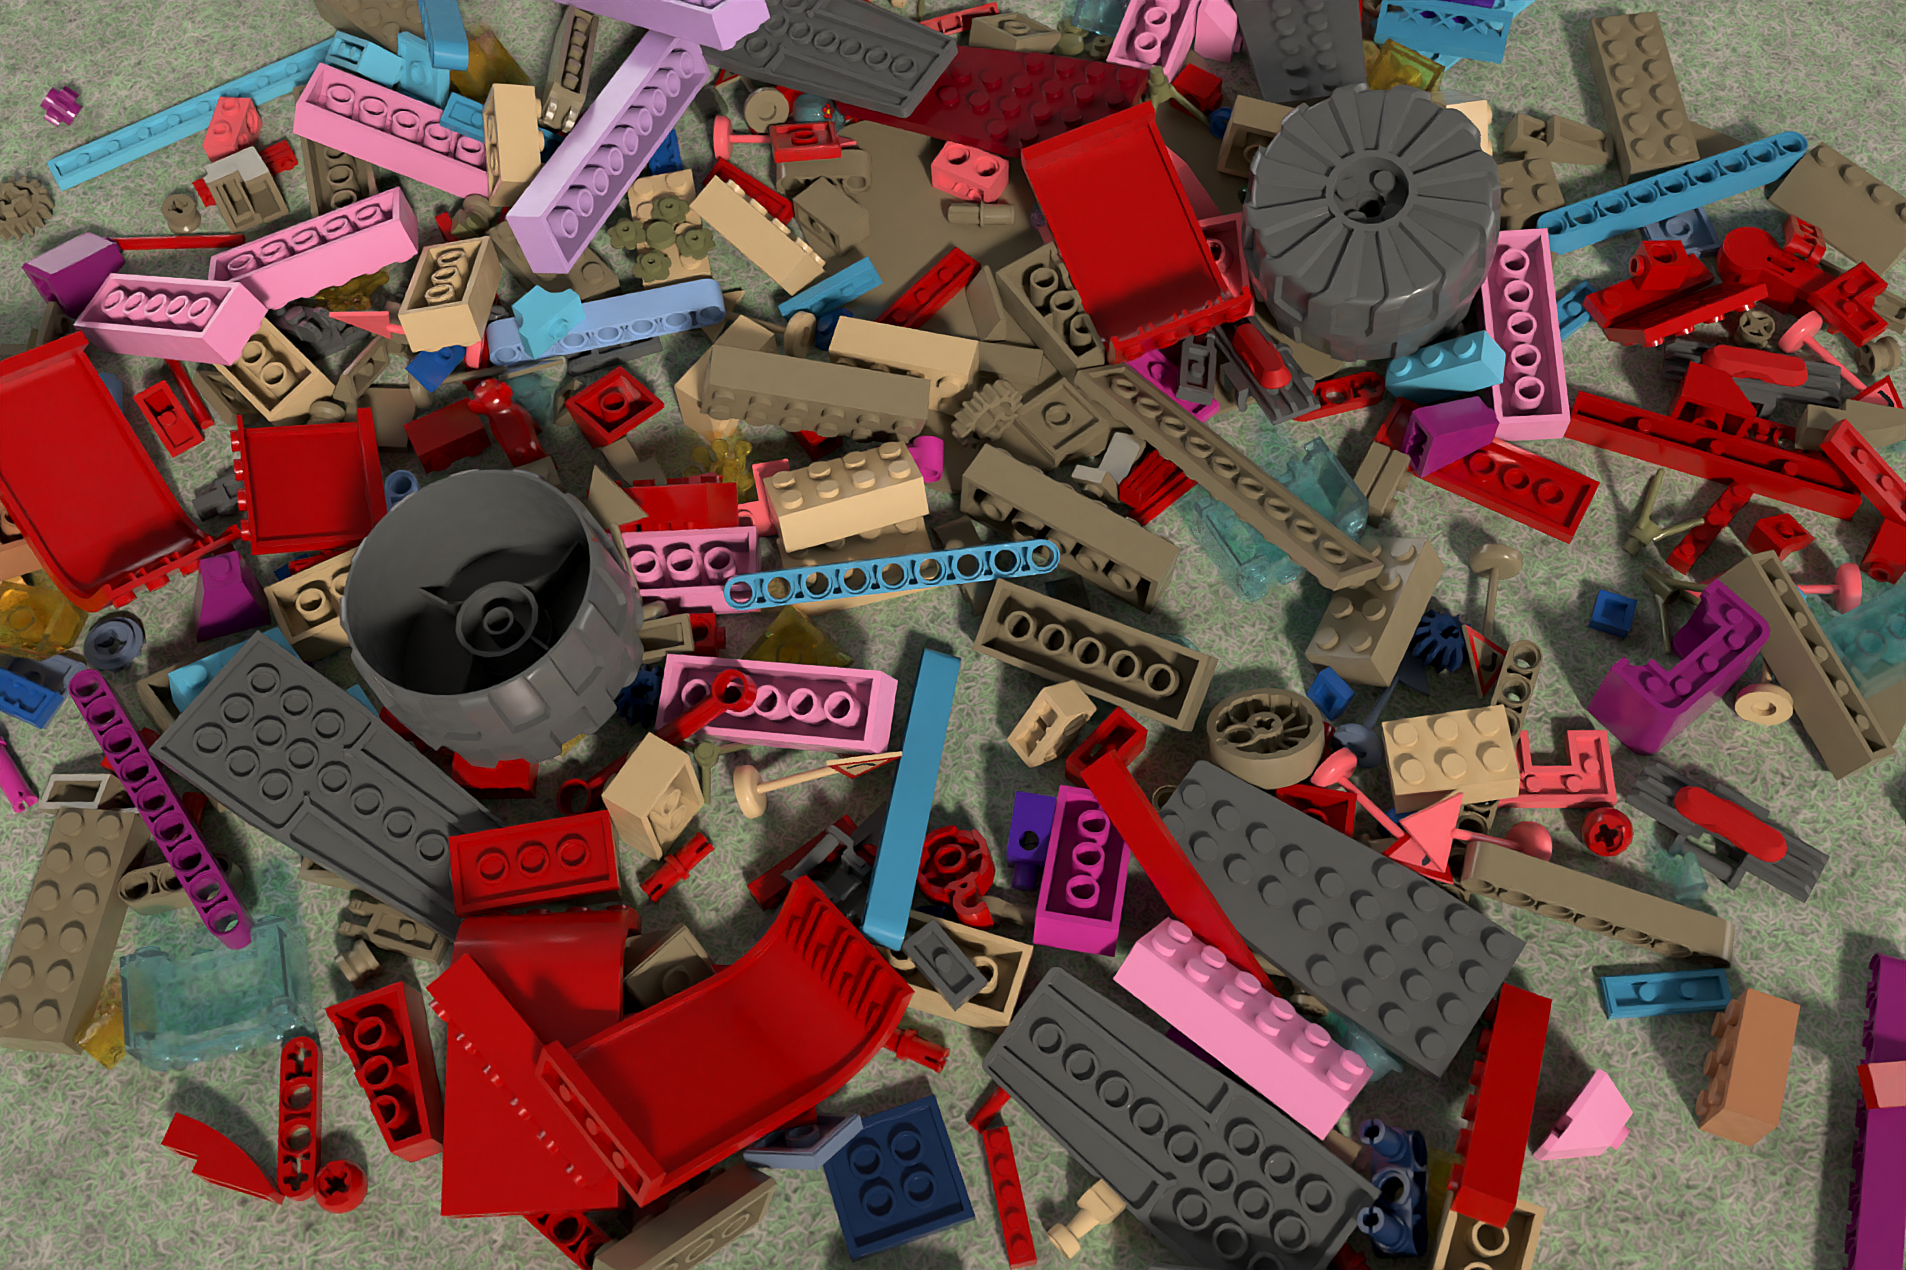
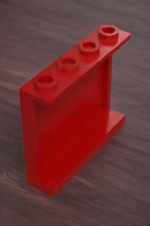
M371 407L356 408V422L243 428L242 415H236L237 430H230L232 452H240V459H233L235 481H243L244 489H237L239 511H247V519H240L242 542L250 541L252 555L358 547L364 537H367L379 521L388 513Z

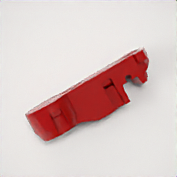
M1755 227L1733 229L1726 235L1716 256V269L1721 281L1766 283L1769 297L1758 301L1783 315L1788 312L1799 319L1811 311H1816L1822 315L1807 299L1812 292L1836 278L1804 260L1779 248L1774 237L1766 231ZM1875 298L1866 303L1872 309L1874 307ZM1824 318L1823 322L1828 324L1826 332L1832 335L1840 332L1832 323Z

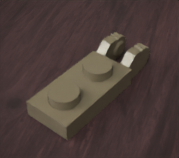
M356 899L351 900L348 909L355 915L371 918L367 928L350 922H341L337 929L339 934L355 940L363 938L370 946L440 966L450 941L386 904L378 903V905Z

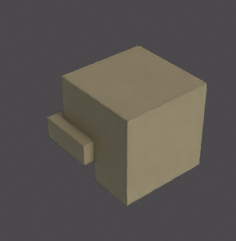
M250 146L204 167L208 175L203 177L232 234L241 233L263 221L267 224L289 214L270 171L254 146Z

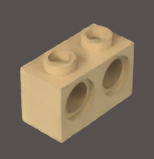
M1074 680L1045 687L1014 728L1007 741L1029 768L1055 761L1062 757L1097 707Z

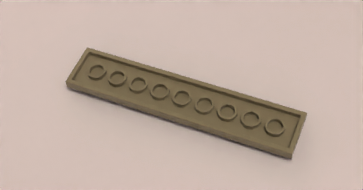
M1119 363L1114 366L1107 365L1078 370L1074 383L1085 391V395L1088 398L1100 403L1109 411L1113 418L1125 423L1138 438L1146 440L1155 447L1160 456L1171 460L1180 467L1185 476L1205 487L1214 499L1223 502L1231 508L1240 520L1251 524L1261 532L1266 541L1277 545L1286 552L1292 562L1303 566L1316 576L1321 585L1335 591L1376 578L1380 574L1385 564L1128 364Z

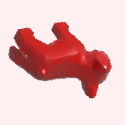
M495 378L483 379L475 387L474 399L468 402V407L471 412L477 415L484 414L489 417L490 429L514 468L551 456L557 471L558 466L553 456L545 451L537 439V435L543 432L538 420L532 417L520 404L512 401L513 392L511 386Z

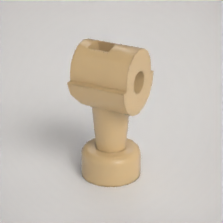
M1100 1179L1089 1188L1079 1199L1077 1205L1081 1210L1066 1227L1062 1223H1057L1046 1233L1051 1242L1068 1260L1080 1251L1081 1246L1078 1240L1097 1224L1106 1225L1114 1221L1126 1208L1127 1204L1103 1179Z

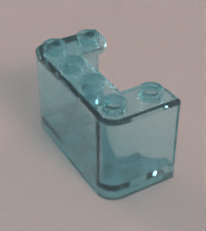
M1319 436L1304 444L1307 454L1298 464L1294 459L1287 462V472L1274 479L1352 540L1359 543L1366 530L1370 502ZM1207 496L1192 504V532L1240 601H1258L1266 595L1268 589L1280 583L1281 585L1289 584L1301 572L1306 570L1303 566L1292 562L1289 555L1277 545L1266 541L1262 533L1251 524L1240 520L1235 512L1223 502L1217 500V505H1214Z
M269 915L260 918L258 923L251 927L250 938L252 942L242 949H203L193 952L191 957L176 960L169 953L161 951L157 946H145L136 949L133 954L119 957L125 1052L149 1069L163 1072L312 1034L316 1029L305 936L286 916Z

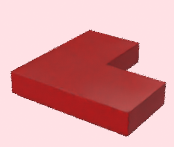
M1863 261L1812 292L1807 299L1818 312L1858 348L1883 333L1889 325L1866 304L1883 293L1888 283Z

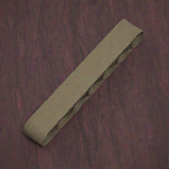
M1474 841L1466 846L1460 885L1467 891L1687 963L1700 966L1701 962L1714 965V968L1728 969L1731 967L1735 926L1730 921L1493 843Z

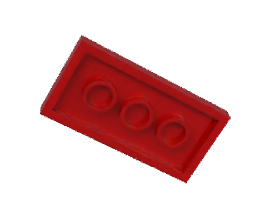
M1722 282L1606 327L1604 328L1606 338L1611 342H1622L1623 346L1639 343L1642 344L1643 348L1660 345L1664 343V337L1671 334L1673 336L1693 332L1695 330L1694 325L1699 323H1715L1725 319L1724 314L1730 311L1742 312L1754 308V302L1769 297L1766 283Z
M607 809L448 837L455 915L458 918L621 890L613 823Z

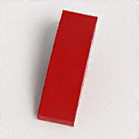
M178 1112L175 1113L161 1145L175 1154L197 1160L191 1173L205 1182L282 1205L285 1196L280 1192L278 1185L271 1175L254 1157L231 1139L203 1122Z

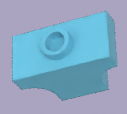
M536 285L512 305L520 328L518 334L525 353L534 360L540 357L557 341L562 340L570 330L586 318L579 295L570 288L560 293H550Z

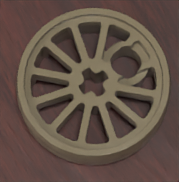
M1276 688L1245 690L1233 694L1218 703L1212 709L1207 719L1205 738L1210 763L1258 789H1278L1296 784L1309 777L1322 761L1325 749V735L1321 714L1310 700L1295 692Z

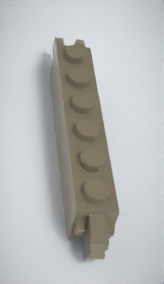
M569 4L556 33L540 118L543 119V123L556 129H562L567 134L571 132L586 98L599 24V17L591 15L585 10L578 9L572 4Z

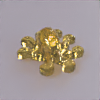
M380 269L373 274L364 273L351 278L341 286L332 285L319 290L314 297L317 301L326 300L327 303L319 302L312 308L320 307L329 312H347L349 309L366 311L372 305L371 293L379 285L387 284L390 277L387 272Z
M721 438L715 439L711 444V450L716 454L715 461L711 459L706 447L697 446L691 450L690 457L692 461L701 463L707 473L716 471L717 476L723 475V483L736 482L738 504L750 502L746 491L755 483L752 465L764 463L765 461H754L750 466L749 472L746 475H742L746 468V456L752 451V445L748 441L741 440L734 445L735 459L727 458L729 444ZM689 466L685 469L683 477L703 473L699 467Z

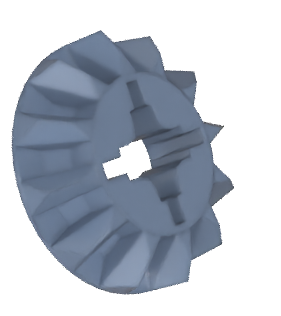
M115 617L102 621L88 633L83 645L84 656L100 672L110 670L116 673L117 669L122 666L131 667V660L142 656L140 649L146 643L142 634L143 630L137 623L128 618ZM117 635V638L123 645L117 646L116 652L113 654L107 647L114 644Z

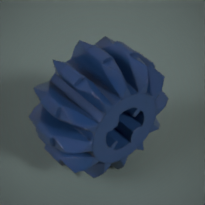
M1446 608L1438 613L1430 609L1421 617L1409 646L1413 648L1411 657L1423 660V668L1431 665L1437 674L1444 671V669L1452 673L1460 665L1462 666L1463 663L1468 661L1469 654L1462 630L1464 623L1459 621L1460 614L1450 616Z
M643 663L635 680L629 686L623 687L614 700L618 716H621V718L625 717L627 724L631 727L640 721L642 727L647 730L650 720L655 719L656 721L664 671L659 665L650 671L648 665Z

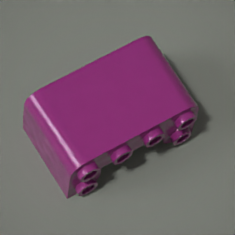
M1718 578L1703 590L1700 595V603L1688 622L1678 630L1673 638V650L1682 661L1667 672L1654 659H1651L1646 665L1634 666L1629 664V660L1622 657L1610 667L1586 709L1635 754L1651 756L1657 753L1737 684L1770 637L1771 630L1767 621Z

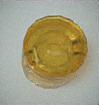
M109 1001L106 1004L109 1008L106 1011L101 1009L98 1012L101 1016L98 1019L94 1017L73 1040L100 1064L112 1071L133 1049L130 1045L133 1042L135 1044L139 1043V1035L145 1036L148 1032L113 1002Z

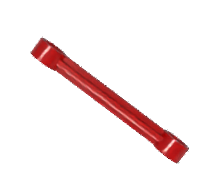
M735 669L722 671L714 679L709 695L657 730L653 735L675 747L725 711L742 712L749 709L757 697L755 681L750 676ZM741 678L744 683V692L741 698L735 703H727L725 699L727 685L733 679ZM629 751L586 781L570 779L563 783L556 797L559 811L565 816L599 811L602 805L601 795L603 794L604 785L611 775L618 774L625 765ZM584 786L588 794L587 803L581 811L574 813L571 808L572 796L578 788Z

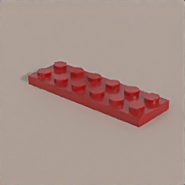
M1398 396L1373 441L1389 447L1391 451L1397 450L1400 452L1412 411L1424 406ZM1494 437L1492 443L1421 478L1426 482L1567 544L1571 543L1600 484L1599 481ZM1409 465L1407 471L1412 472L1413 476L1419 478L1416 472Z

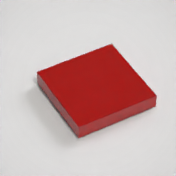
M832 121L772 125L769 127V137L775 163L841 158V145L835 124Z

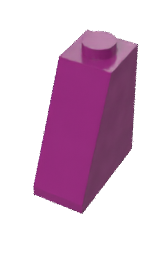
M86 232L25 262L21 268L47 304L49 301L57 302L64 314L76 319L90 303L110 273H117L126 262L119 252L121 250L119 245L107 236L102 238L93 233Z
M1479 396L1418 408L1411 413L1400 452L1410 456L1411 461L1409 465L1421 479L1492 443L1500 422L1497 420L1494 410L1486 406Z
M238 550L200 560L193 604V617L198 643L271 624L268 599L263 590L264 588Z

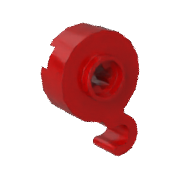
M956 825L935 829L925 836L916 879L921 893L928 902L934 905L954 908L961 925L985 932L994 926L986 902H982V897L993 884L996 872L986 839L975 829L972 832L957 830Z

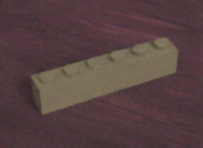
M1774 550L1749 555L1718 577L1723 584L1759 613L1769 624L1771 630L1770 637L1760 652L1780 686L1788 691L1793 698V708L1802 721L1806 733L1812 738L1822 755L1826 767L1832 772L1836 781L1863 772L1896 753Z

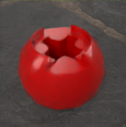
M1611 807L1597 808L1588 813L1582 821L1580 829L1581 838L1586 847L1591 852L1602 857H1613L1626 851L1632 843L1634 835L1633 826L1629 818L1618 809ZM1602 824H1607L1609 829H1617L1614 831L1613 839L1607 840L1605 835H1597L1600 833V826Z
M339 1159L328 1162L319 1169L313 1181L315 1200L323 1210L329 1213L342 1214L353 1211L363 1203L368 1193L366 1171L359 1163L351 1159ZM339 1180L347 1185L343 1193L334 1187Z

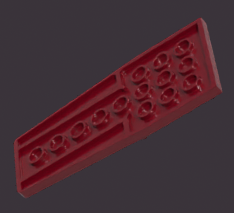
M957 46V55L909 117L901 118L836 101L838 112L843 115L1009 157L1021 158V149L1136 106L1149 81L1148 70L1040 54L1038 52L1026 53Z

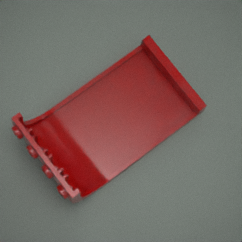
M1151 100L1021 149V164L1060 258L1069 273L1070 282L1074 290L1077 289L1083 309L1086 314H1089L1105 347V359L1111 366L1136 360L1145 353L1158 348L1170 347L1179 340L1192 335H1201L1223 323L1235 322L1249 313L1253 301L1248 285L1240 288L1239 296L1234 297L1227 287L1155 123L1156 111Z
M82 330L0 361V501L57 588L79 608L95 613L111 605H114L115 609L121 608L137 599L135 594L146 588L150 593L169 584L171 582L169 577L179 572L184 577L199 570V563L202 559L236 551L234 545L242 538V534L237 524H233L220 536H212L201 530L186 515L84 352L89 342Z
M804 875L793 881L783 907L770 929L755 946L735 963L723 971L567 1049L558 1040L544 1046L534 1075L641 1208L807 1111L840 1089L866 1066L887 1042L902 1019L915 991L881 956L879 951L854 927L852 922L827 898L825 893L807 875Z
M611 905L606 910L593 911L587 907H572L566 909V912L554 913L546 909L528 910L526 914L511 915L510 912L499 911L488 913L486 916L467 917L458 929L451 965L466 952L478 960L547 1044L558 1040L567 1049L622 1021L625 942L629 929L633 934L641 933L642 918L634 909L627 905ZM450 1019L447 1032L440 1216L450 1219L626 1210V1192L621 1190V1183L616 1176L599 1191L589 1187L588 1184L580 1188L565 1170V1167L570 1162L560 1150L552 1154L537 1136L542 1128L532 1117L525 1121L509 1102L514 1097L513 1093L505 1084L498 1088L489 1079L482 1069L487 1062L478 1051L471 1055L456 1038V1035L461 1030Z

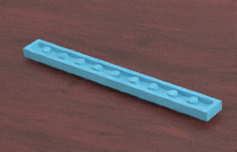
M334 37L67 152L46 163L61 191H64L209 127L219 97L251 98L256 107L293 91V87L308 84L320 62L341 70L342 68L325 60Z

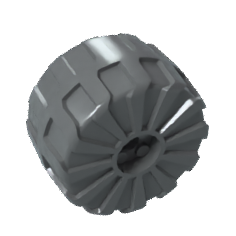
M1357 83L1335 89L1329 99L1323 100L1311 107L1305 103L1300 104L1283 117L1281 130L1268 147L1259 146L1250 164L1248 190L1242 210L1243 252L1257 300L1265 302L1270 313L1277 321L1278 329L1297 344L1302 342L1317 351L1329 354L1331 359L1355 363L1357 360L1384 358L1395 360L1418 352V348L1431 342L1443 332H1451L1466 317L1477 290L1487 278L1495 256L1500 231L1501 184L1495 160L1488 153L1484 152L1480 146L1481 133L1479 129L1464 113L1454 108L1444 109L1432 102L1431 93L1412 86L1396 85L1390 90H1370L1367 83ZM1366 213H1373V214H1376L1377 216H1375V217H1366L1365 214H1366Z
M472 469L451 474L448 478L434 482L417 492L414 491L396 503L369 535L364 537L350 562L352 565L347 576L344 595L340 598L339 616L340 626L347 634L353 649L351 653L353 664L381 703L400 723L437 751L443 745L458 753L471 766L496 768L499 761L522 758L529 763L535 764L560 755L563 744L579 734H593L610 719L617 710L614 700L621 689L629 686L638 674L644 653V647L639 639L638 631L643 624L644 611L625 562L610 537L580 500L573 494L562 493L539 474L520 469L512 471Z

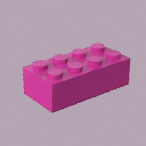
M1060 785L1035 916L1033 944L1115 957L1131 850L1090 789Z

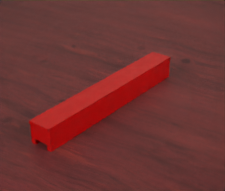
M1580 390L1572 408H1569L1571 420L1563 436L1565 438L1727 486L1734 480H1737L1753 490L1754 494L1851 522L1853 514L1862 502L1859 488L1834 464Z

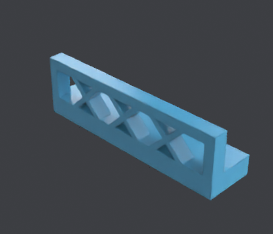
M1382 0L1373 43L1501 64L1514 12L1441 0ZM1388 4L1402 6L1405 9V12L1401 14L1386 11ZM1425 10L1433 11L1437 14V17L1428 19L1424 18L1420 13ZM1464 16L1470 21L1465 24L1455 23L1452 18ZM1495 21L1504 24L1502 30L1487 28L1485 23Z
M452 92L440 119V126L485 144L482 118L484 105ZM538 127V131H543L544 149L540 152L541 163L546 164L565 140V137Z

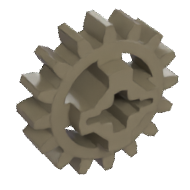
M23 176L19 182H16L14 177H10L8 183L5 184L0 181V236L4 241H7L11 235H14L17 240H21L22 234L25 232L32 236L34 235L33 228H44L45 225L42 220L52 217L49 212L50 209L54 208V204L50 200L52 197L37 179L30 182L27 176Z
M997 380L992 387L988 383L985 384L984 388L978 389L973 393L970 401H964L962 403L963 407L960 408L959 412L955 413L954 416L958 420L951 424V427L954 429L952 435L967 450L971 447L977 450L982 443L989 445L990 442L999 439L1001 433L1005 429L1010 428L1014 419L1019 416L1016 410L1023 406V403L1020 401L1023 398L1022 395L1007 380L1003 383Z

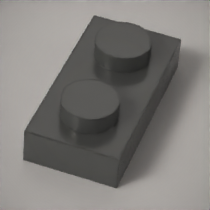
M934 919L901 945V949L954 1011L958 1010L987 986V979Z

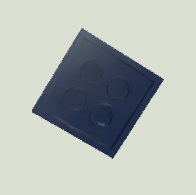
M935 1094L862 1118L863 1129L823 1164L852 1263L976 1220Z

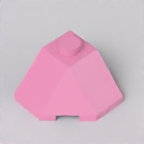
M1202 0L1198 9L1194 51L1201 57L1230 63L1233 54H1240L1243 46L1237 14L1227 0Z
M1599 1068L1578 1090L1533 1154L1535 1158L1543 1161L1598 1156L1609 1146L1615 1150L1620 1147L1631 1131L1630 1128L1625 1126V1123L1633 1112L1606 1072Z

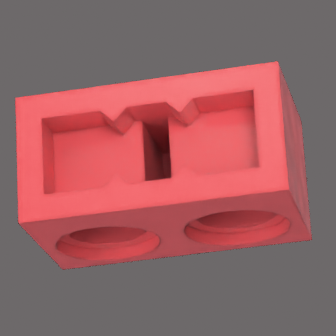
M219 97L202 144L211 163L250 146L255 147L263 123L251 98Z
M948 141L931 164L932 187L973 204H981V200H984V204H995L1009 184V161L978 148Z

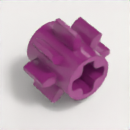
M64 86L61 91L52 87L40 105L41 108L47 111L43 118L56 127L62 121L70 126L83 107L76 102L79 94L67 86Z

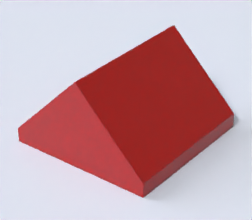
M618 366L564 402L566 409L592 449L610 445L665 408L664 402L621 366Z
M1293 784L1276 789L1275 798L1352 838L1357 793L1302 784Z

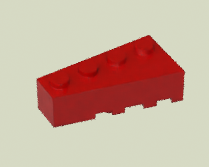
M723 475L700 476L701 484H689V477L666 478L667 486H656L655 479L633 480V487L622 488V481H614L649 515V517L619 525L621 533L702 530L739 526L736 482L723 483ZM610 528L604 530L606 533H611Z
M399 981L324 1008L329 1020L336 1027L339 1034L338 1040L344 1052L348 1054L356 1071L354 1072L360 1087L364 1088L371 1103L369 1107L390 1153L413 1163L443 1152L444 1110L422 994L404 981Z

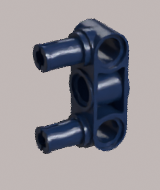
M1367 1119L1359 1127V1138L1363 1143L1371 1146V1183L1382 1190V1192L1371 1207L1363 1208L1360 1211L1357 1219L1358 1227L1362 1232L1370 1235L1372 1249L1378 1259L1423 1258L1426 1255L1428 1246L1429 1199L1428 1154L1425 1138L1421 1131L1417 1129L1403 1130L1396 1126H1386L1379 1119H1374V1121ZM1401 1187H1404L1401 1198L1394 1201L1396 1192Z

